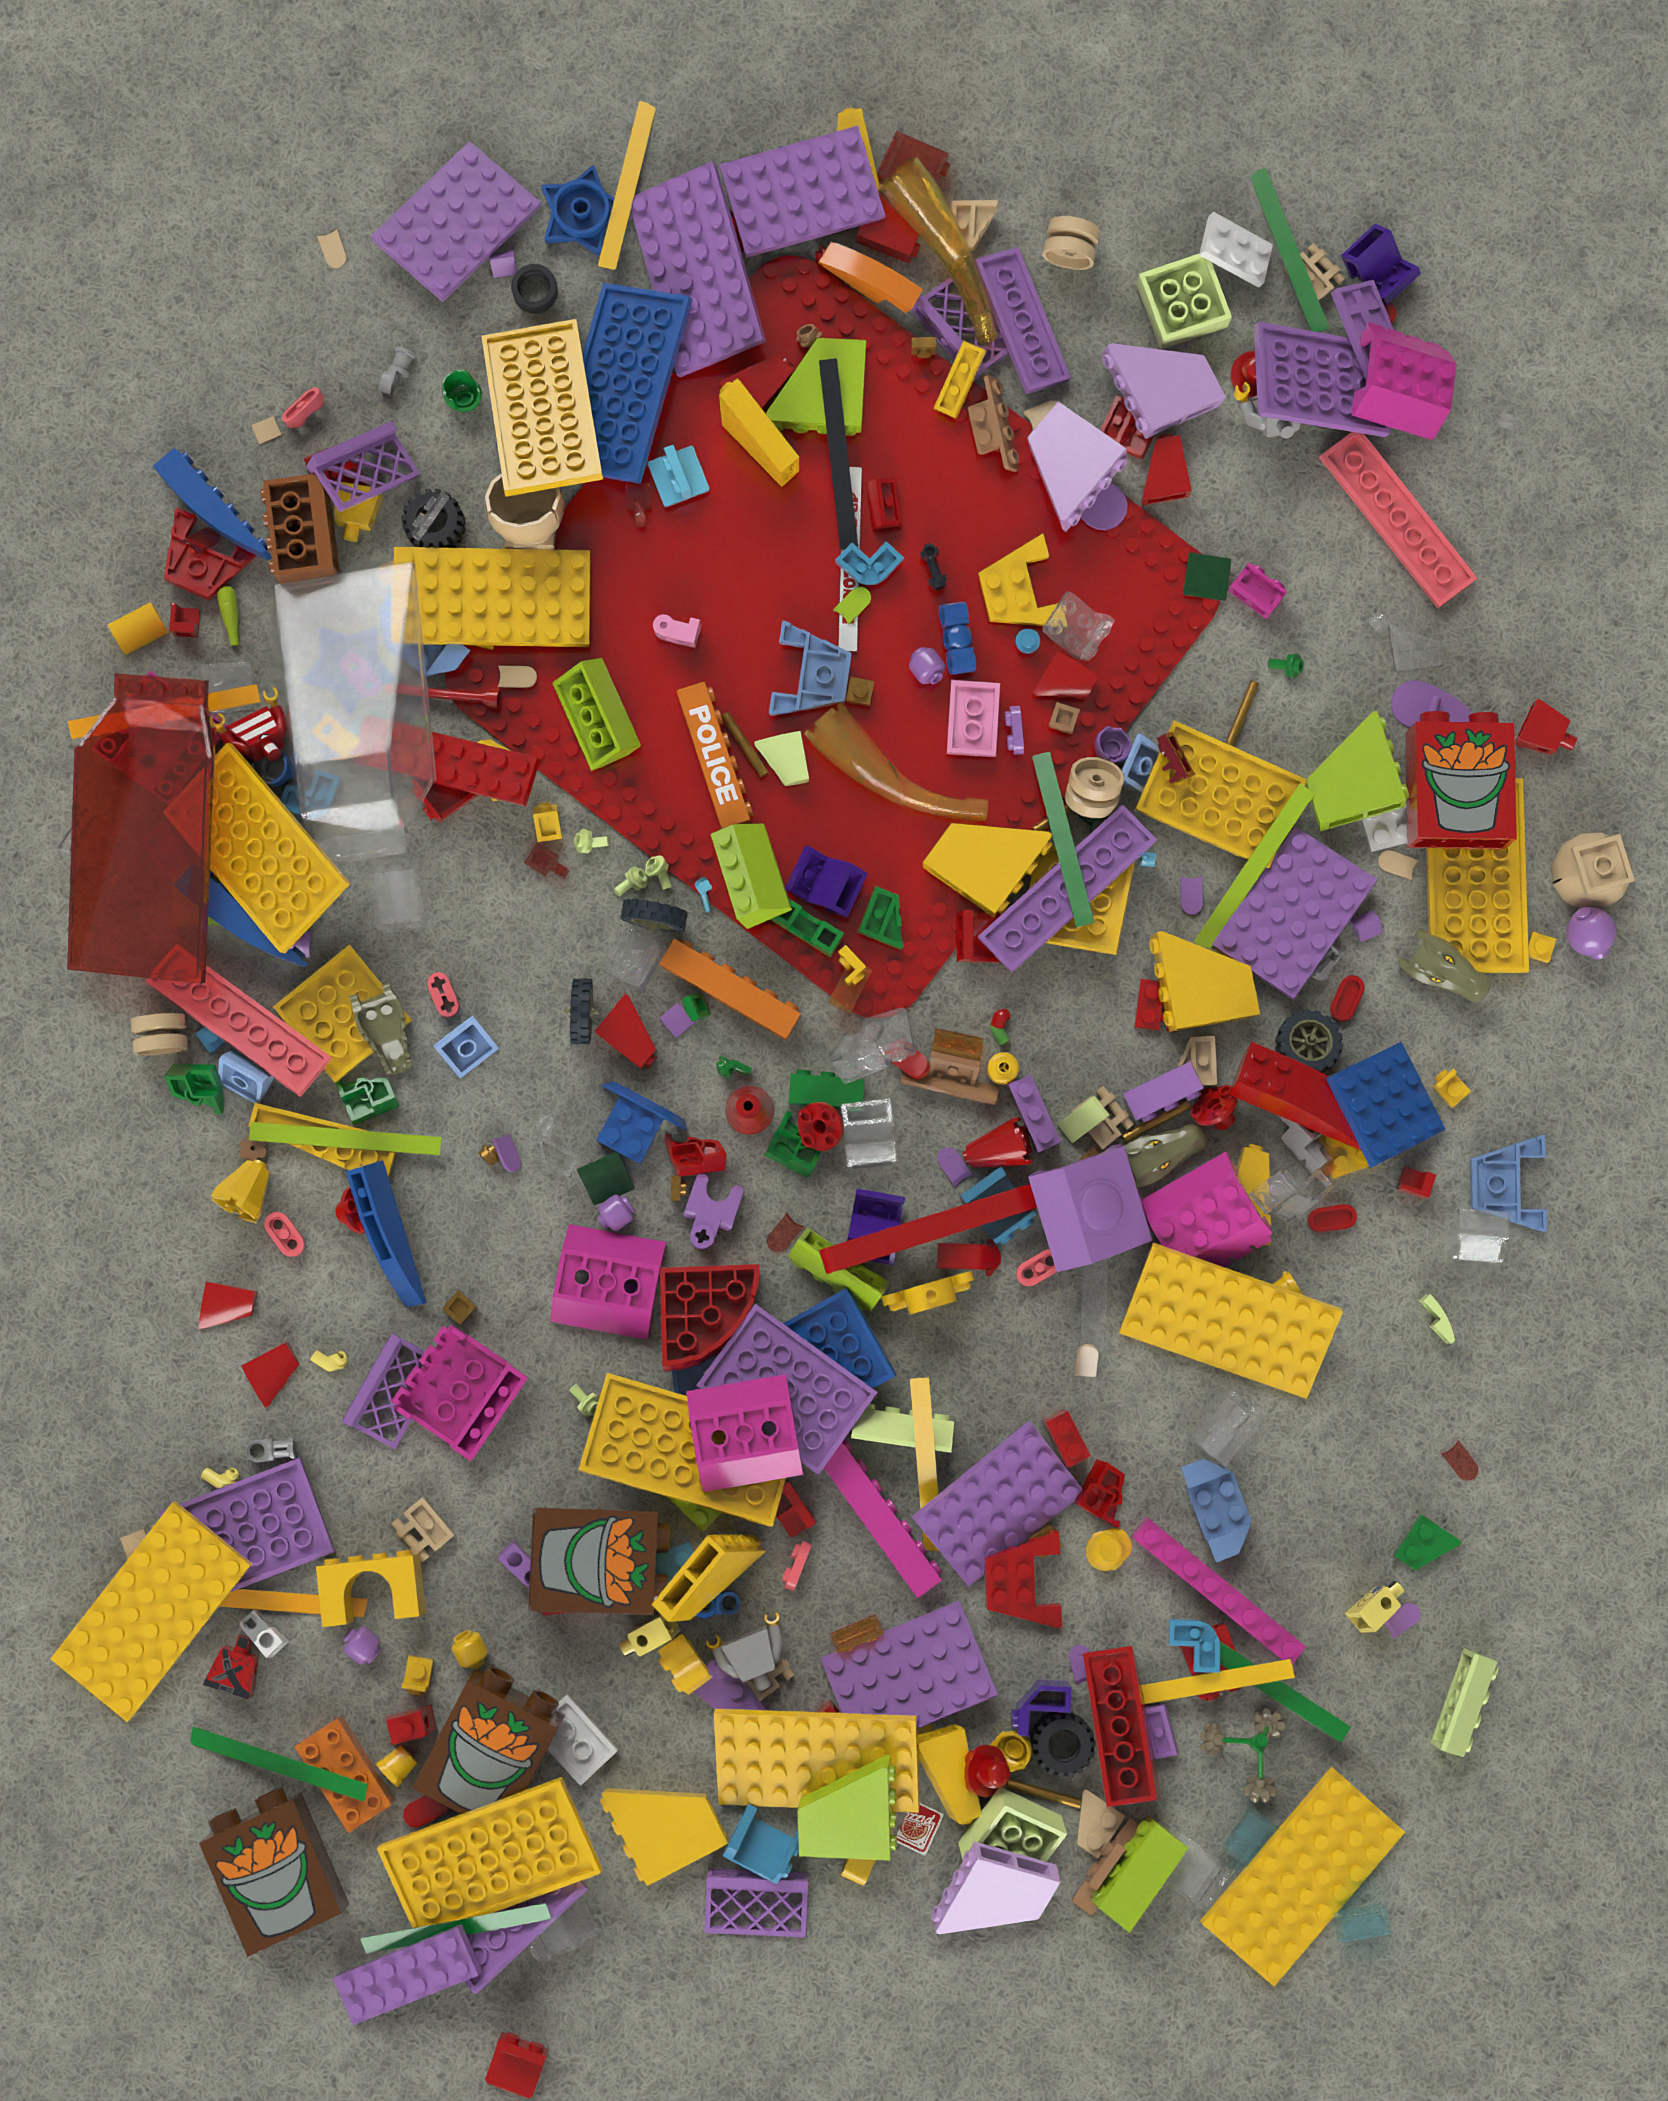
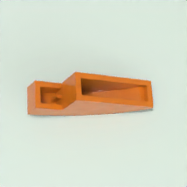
M834 242L829 243L818 262L873 302L878 304L886 299L904 313L913 308L923 291L915 283L880 262Z

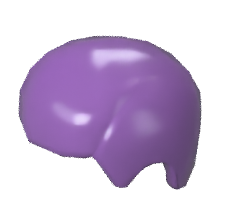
M1110 726L1105 727L1099 732L1094 743L1096 755L1114 764L1122 763L1126 760L1132 748L1130 737L1122 728H1112Z

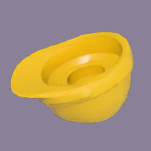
M1110 1528L1093 1533L1085 1548L1087 1560L1092 1567L1098 1570L1115 1571L1128 1558L1132 1550V1542L1128 1534L1119 1528Z
M1002 1731L990 1744L1003 1752L1007 1765L1010 1768V1773L1025 1769L1026 1765L1030 1762L1032 1745L1027 1736H1018L1016 1731Z

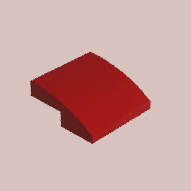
M1116 395L1100 431L1125 447L1128 454L1143 460L1155 435L1145 439L1143 433L1139 432L1136 427L1132 412L1126 408L1124 397Z

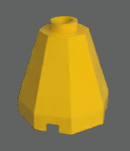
M254 1159V1161L247 1160L216 1186L211 1194L212 1201L231 1214L233 1212L241 1214L239 1218L245 1221L257 1223L262 1214L270 1176L267 1170L268 1166L257 1159Z

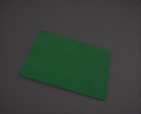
M1189 553L1183 594L1225 601L1231 559Z
M618 1152L611 1153L577 1169L593 1205L603 1203L615 1194L620 1196L634 1189V1185Z

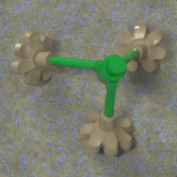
M1269 1706L1264 1707L1263 1714L1257 1712L1254 1715L1255 1721L1258 1722L1255 1723L1254 1729L1256 1732L1262 1731V1733L1252 1738L1227 1737L1224 1733L1220 1732V1726L1214 1723H1206L1203 1727L1205 1732L1200 1734V1739L1205 1741L1200 1745V1749L1202 1752L1208 1751L1210 1757L1217 1756V1753L1223 1750V1745H1227V1743L1248 1744L1252 1750L1257 1752L1258 1774L1255 1778L1252 1776L1247 1778V1786L1244 1787L1243 1791L1245 1795L1251 1794L1250 1800L1255 1803L1259 1801V1797H1261L1263 1802L1270 1801V1796L1275 1797L1277 1795V1790L1273 1787L1275 1785L1274 1779L1272 1777L1265 1779L1263 1774V1753L1271 1735L1274 1738H1279L1282 1736L1280 1730L1287 1727L1286 1721L1280 1720L1283 1714L1279 1710L1272 1713V1709Z

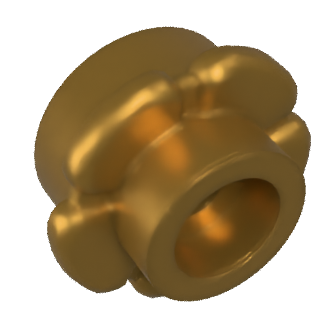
M491 1144L488 1147L482 1145L483 1148L478 1154L491 1167L496 1162L500 1163L496 1149Z

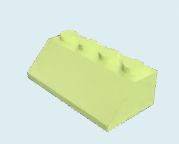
M869 1404L852 1427L851 1438L915 1447L913 1410H910L909 1414L900 1413V1408L885 1406V1411L875 1410V1405ZM935 1413L934 1418H932L935 1450L951 1453L954 1421L949 1420V1415Z
M1464 1648L1430 1742L1442 1751L1464 1757L1465 1752L1468 1753L1473 1743L1471 1735L1474 1728L1477 1729L1480 1724L1481 1714L1479 1713L1482 1704L1485 1705L1489 1699L1490 1691L1488 1687L1491 1680L1494 1681L1497 1676L1498 1667L1496 1665L1498 1661Z

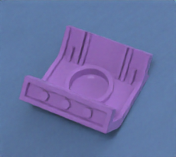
M1121 1144L1113 1145L1100 1154L1067 1166L1048 1171H1036L1028 1177L1057 1272L1093 1264L1152 1241L1142 1201L1130 1167L1128 1154L1125 1147L1121 1146Z

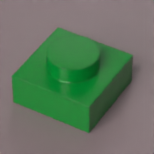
M702 993L692 994L682 999L685 1012L691 1021L704 1019L711 1015Z

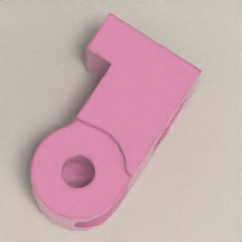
M659 615L653 622V628L656 636L662 640L696 648L701 622L699 619L690 617L688 624L674 621L668 615Z

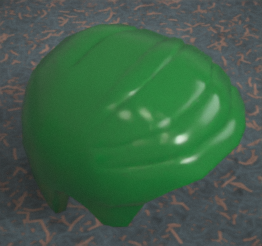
M458 369L445 376L442 381V396L446 405L464 413L474 410L480 404L483 393L482 389L469 372Z

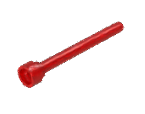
M387 685L385 687V692L392 695L481 702L483 705H487L488 708L499 709L501 704L500 689H489L484 691V693L401 685Z

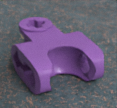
M707 1174L697 1175L684 1212V1217L695 1220L690 1232V1240L695 1248L698 1250L709 1249L715 1241L719 1228L731 1232L744 1194L743 1186H733L725 1200L714 1201L709 1198L706 1192L709 1180ZM706 1231V1236L709 1237V1240H704L702 1244L698 1243L699 1239L696 1237V1234Z

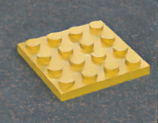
M1052 846L1045 856L1041 854L1036 862L1039 865L1032 873L1029 889L1059 863L1055 846ZM1135 862L1090 902L1094 923L1076 927L1073 917L1046 943L1117 955Z
M350 944L273 1006L287 1025L331 1056L332 1060L324 1070L335 1083L374 1053L357 1028L349 996L357 993L360 1001L384 993L380 980ZM404 1011L405 1026H407L413 1020Z

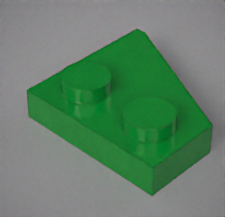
M875 886L857 933L901 950L903 948V941L901 938L902 925L901 916L899 915V895Z
M1420 1514L1393 1556L1412 1569L1417 1570L1459 1546L1462 1541Z

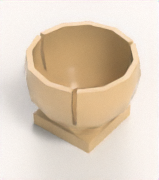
M502 473L492 480L485 495V506L490 524L505 539V549L555 550L556 530L564 514V499L561 487L506 497Z
M1605 833L1578 834L1561 845L1552 862V882L1562 879L1553 885L1563 901L1578 909L1583 907L1605 909L1619 901L1623 897L1629 883L1635 881L1632 873L1631 857L1624 848L1620 834L1611 837Z

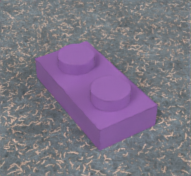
M1166 1703L1146 1707L1155 1759L1177 1755L1179 1749Z

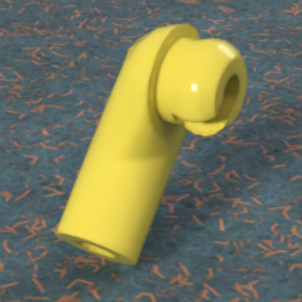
M316 1350L310 1360L326 1371L332 1372L344 1368L348 1363V1356L343 1351L326 1356Z
M206 1468L201 1474V1478L215 1488L220 1489L238 1482L239 1472L235 1468H229L225 1473L219 1475L210 1468Z

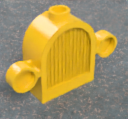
M968 1271L882 1296L883 1306L889 1305L892 1311L907 1308L908 1315L958 1301L955 1293L970 1289V1281L974 1280L973 1273Z

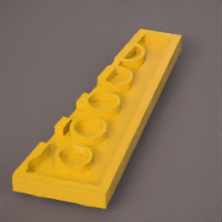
M254 1103L248 1126L250 1127L251 1122L367 1131L259 1103ZM290 1144L347 1170L383 1160L388 1177H390L396 1152Z

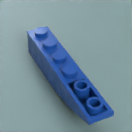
M174 447L153 465L158 474L188 508L208 526L246 551L267 561L272 558L267 552V543L261 537L256 539L252 535L255 530L246 520L241 522L236 517L240 513L230 502L226 505L221 500L224 495L215 485L211 488L206 483L209 478L200 468L195 471L191 466L194 462L185 451L180 454Z
M193 863L174 884L210 918L235 936L282 960L302 967L308 965L303 960L306 955L296 946L292 949L290 948L286 953H280L237 900L230 895V892L222 882L218 884L212 879L214 873L204 864L199 867Z
M377 1161L346 1171L366 1236L391 1286L406 1308L426 1303L384 1161Z

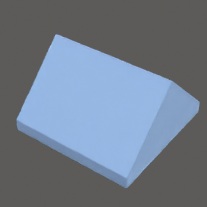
M1137 734L1122 768L1124 775L1122 787L1140 795L1159 754L1158 746L1142 734Z
M473 1015L433 1045L459 1078H462L499 1049Z
M235 1049L223 1054L219 1058L218 1074L221 1085L253 1103L261 1104L274 1077Z

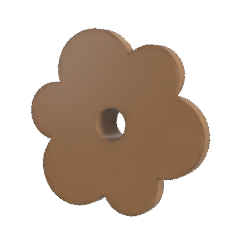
M247 1135L246 1139L240 1141V1146L242 1147L240 1156L243 1159L249 1158L250 1161H254V1159L258 1160V1158L266 1156L267 1149L264 1147V1141L249 1140V1135Z

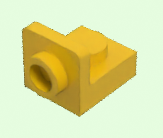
M544 802L533 808V819L538 842L562 839L557 804L551 805L550 802Z
M845 945L838 952L841 956L839 962L848 971L851 968L854 970L845 979V983L848 986L852 982L856 985L865 977L864 971L866 966Z
M1454 1068L1448 1072L1446 1069L1442 1070L1434 1077L1436 1083L1432 1085L1433 1089L1451 1108L1456 1106L1471 1092L1456 1075L1457 1071Z
M409 1655L401 1688L407 1689V1693L413 1695H422V1692L429 1690L434 1659Z

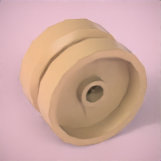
M1073 216L1054 217L1049 221L1047 230L1049 239L1045 240L1042 256L1046 261L1056 266L1074 270L1089 269L1094 264L1096 255L1094 247L1098 245L1101 230L1094 223Z
M1087 757L1079 759L1073 764L1065 794L1066 804L1082 816L1090 818L1110 816L1116 811L1124 782L1122 770L1116 764L1102 758Z
M157 1013L130 1019L132 1033L147 1035L132 1041L134 1055H161L183 1052L189 1049L188 1037L176 1033L187 1027L185 1014Z

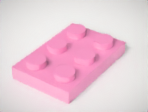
M951 680L947 754L996 756L1000 683Z

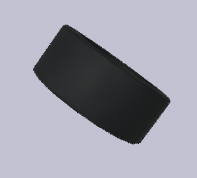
M540 264L523 266L515 273L512 279L511 290L516 304L522 310L528 313L539 314L547 311L554 305L558 296V287L554 274L547 267ZM531 276L544 278L549 286L547 296L536 302L526 300L521 294L522 282Z

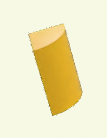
M151 602L108 624L112 635L125 655L169 633L156 607Z

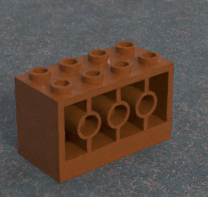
M316 474L263 480L264 489H260L262 503L266 504L267 512L263 513L265 527L269 528L270 536L266 537L268 551L272 552L273 560H269L271 575L275 576V580L279 581L283 588L341 580L331 498Z

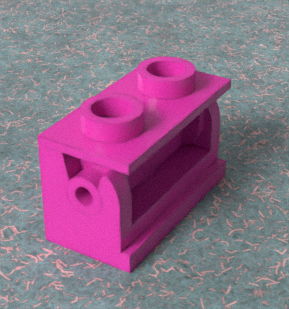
M1249 562L1228 590L1265 619H1268L1287 593L1280 581L1276 579L1271 580L1265 575V571L1256 564L1251 565Z

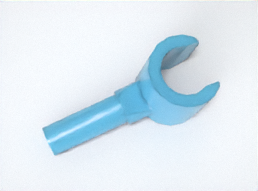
M1145 852L1141 855V866H1155L1156 853Z
M703 877L695 882V887L701 895L705 912H710L711 908L706 892L711 890L712 886L706 877Z

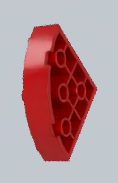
M760 1264L660 1268L662 1367L664 1372L683 1370L701 1364L722 1351L756 1303L760 1284Z

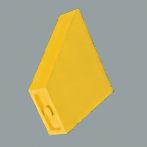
M738 379L733 383H726L721 388V394L719 395L722 426L781 487L784 486L799 472V456Z
M951 823L923 861V868L995 918L998 913L1003 914L1008 908L1010 902L1007 900L1012 893L1017 895L1025 884L1022 880L1026 874L1031 876L1039 865L1036 861L1040 855L1045 856L1053 846L1051 843L1052 834L1044 831Z
M1163 931L1151 935L1149 947L1151 953L1155 956L1154 973L1160 981L1159 998L1161 1002H1164L1165 1012L1163 1018L1165 1025L1169 1027V1032L1247 1019L1260 1015L1251 966Z
M753 1534L708 1535L652 1605L668 1622L691 1620L766 1552L760 1546L761 1541Z
M612 1788L603 1790L601 1794L603 1797L600 1799L601 1805L606 1813H611L614 1819L611 1822L617 1836L622 1835L625 1841L623 1849L629 1859L633 1857L637 1865L634 1868L640 1882L645 1881L646 1886L729 1843V1838L707 1794Z

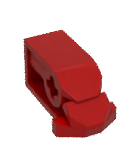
M987 1239L986 1245L937 1243L936 1268L986 1270L985 1276H991L1001 1264V1252L992 1239Z

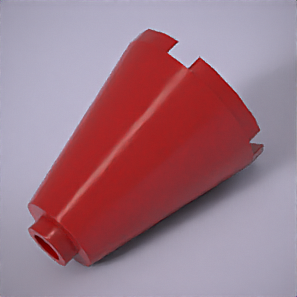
M743 1086L729 1096L725 1106V1115L728 1123L734 1130L742 1134L753 1135L762 1132L770 1125L774 1116V1105L771 1097L763 1089L756 1086ZM747 1103H752L753 1109L746 1111L743 1106Z
M1019 1116L1014 1117L967 1144L966 1151H963L966 1165H971L973 1169L1033 1164L1034 1158L1029 1159L1028 1153H1032V1148L1025 1126L1019 1127L1018 1121H1021V1118Z

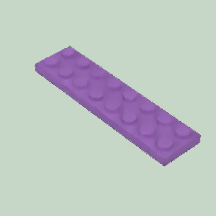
M1124 805L1119 807L1075 847L1089 903L1157 841ZM1060 862L978 936V939L1011 973L1019 968L1074 917Z

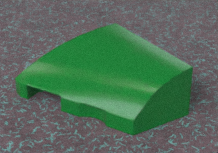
M173 1064L165 1073L164 1077L172 1096L186 1099L199 1107L203 1103L215 1108L214 1113H223V1092L215 1064Z
M357 1078V1081L342 1083V1079L335 1083L353 1126L399 1107L387 1078H375L373 1080Z
M786 1111L764 1156L808 1178L814 1170L822 1151L803 1145L798 1127L789 1120L793 1115L791 1112Z

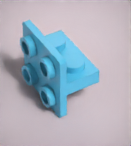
M673 445L664 448L665 456L648 462L649 469L665 507L709 491L708 483L693 446L675 451Z

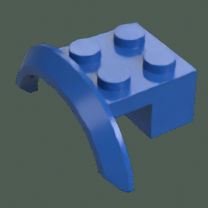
M614 1081L601 1085V1087L620 1095L596 1139L599 1143L642 1165L664 1119L687 1132L688 1129L684 1119L668 1109Z

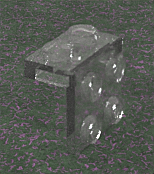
M1066 592L1044 624L1043 632L1073 658L1089 661L1097 653L1098 646L1103 638L1110 633L1111 626L1115 620L1109 615L1096 613L1074 593Z
M899 1008L865 1018L862 1021L867 1051L858 1053L860 1063L870 1068H879L884 1066L885 1063L903 1061L906 1057L916 1055L909 1014L906 1009Z
M874 1024L869 1025L861 1031L862 1033L855 1036L851 1033L840 1039L841 1042L835 1049L831 1061L844 1085L888 1067L889 1061L878 1043L885 1029L882 1024L878 1026Z

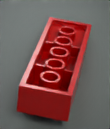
M1251 1041L1242 1055L1229 1092L1230 1096L1361 1150L1326 1080L1327 1075Z
M1133 1646L1083 1653L1107 1807L1160 1800L1161 1794L1152 1739Z

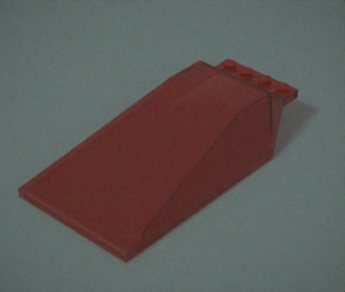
M115 673L113 700L78 746L74 747L67 970L203 984L206 981L217 734L208 706L209 680Z

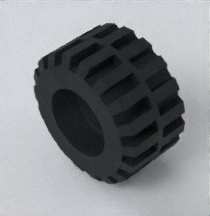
M429 488L425 489L426 493L421 494L420 491L415 493L417 496L415 499L410 497L407 500L409 506L404 505L403 511L405 514L402 515L401 519L403 529L410 543L412 542L414 547L456 548L455 543L462 541L461 534H465L466 530L464 526L466 524L465 518L457 500L452 498L448 492L445 491L443 494L441 489L436 488L435 492H432ZM431 511H440L447 515L446 525L435 533L423 531L420 528L422 518Z
M1072 1711L1070 1713L1049 1712L1047 1713L1048 1716H1042L1039 1719L1038 1725L1035 1724L1033 1735H1031L1032 1752L1040 1767L1045 1769L1047 1773L1055 1774L1060 1778H1063V1776L1070 1778L1074 1777L1073 1774L1077 1772L1079 1774L1084 1772L1083 1768L1085 1766L1089 1767L1091 1758H1094V1747H1096L1093 1731L1080 1715H1076ZM1059 1730H1070L1076 1735L1078 1740L1075 1752L1065 1758L1055 1757L1048 1747L1050 1737Z

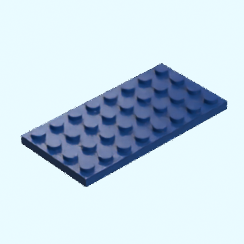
M603 283L583 351V361L602 475L605 478L641 484L693 301L690 296Z

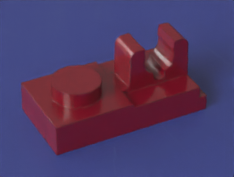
M1168 732L1158 737L1159 751L1170 760V763L1163 766V771L1175 769L1176 771L1174 777L1168 781L1175 783L1182 778L1186 779L1195 775L1173 732Z

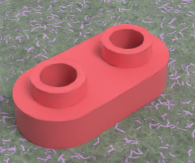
M317 387L309 389L283 413L282 421L288 428L301 427L306 422L308 416L323 406L325 396Z
M281 1212L269 1214L265 1219V1230L280 1251L289 1257L300 1255L305 1249V1240L290 1218ZM277 1220H281L283 1223L281 1229H276L274 1226ZM291 1240H295L297 1242V1247L295 1249H291L289 1247V1242Z
M1050 1249L1040 1252L1018 1266L1016 1278L1020 1284L1033 1286L1057 1272L1055 1264L1052 1266L1045 1264V1259L1052 1257ZM1026 1269H1030L1033 1272L1032 1278L1027 1279L1024 1277Z
M802 1541L801 1545H795L791 1558L795 1559L792 1568H786L781 1580L785 1582L784 1588L794 1591L812 1544Z

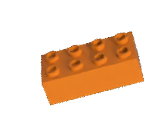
M342 1715L295 1746L304 1763L368 1784L365 1801L320 1787L348 1833L394 1803V1797Z

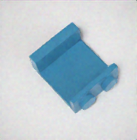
M999 1167L960 1197L967 1204L1014 1189L1015 1187L1006 1177L1007 1174L1002 1167ZM1029 1210L981 1226L995 1244L1000 1241L1004 1245L1015 1237L1012 1234L1014 1230L1020 1227L1023 1231L1034 1223L1032 1217L1036 1213Z
M748 1804L740 1817L723 1856L777 1884L781 1877L786 1878L793 1865L789 1863L792 1855L796 1857L799 1852L798 1830L793 1837L755 1818L754 1815L758 1808Z

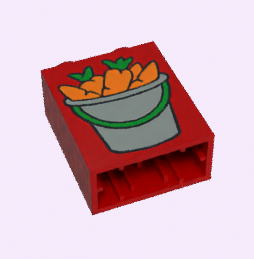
M1428 711L1420 714V721H1416L1405 733L1406 786L1409 793V798H1406L1407 848L1506 849L1517 839L1514 723H1499V715L1495 712L1472 713L1468 716L1469 722H1450V713L1445 711Z

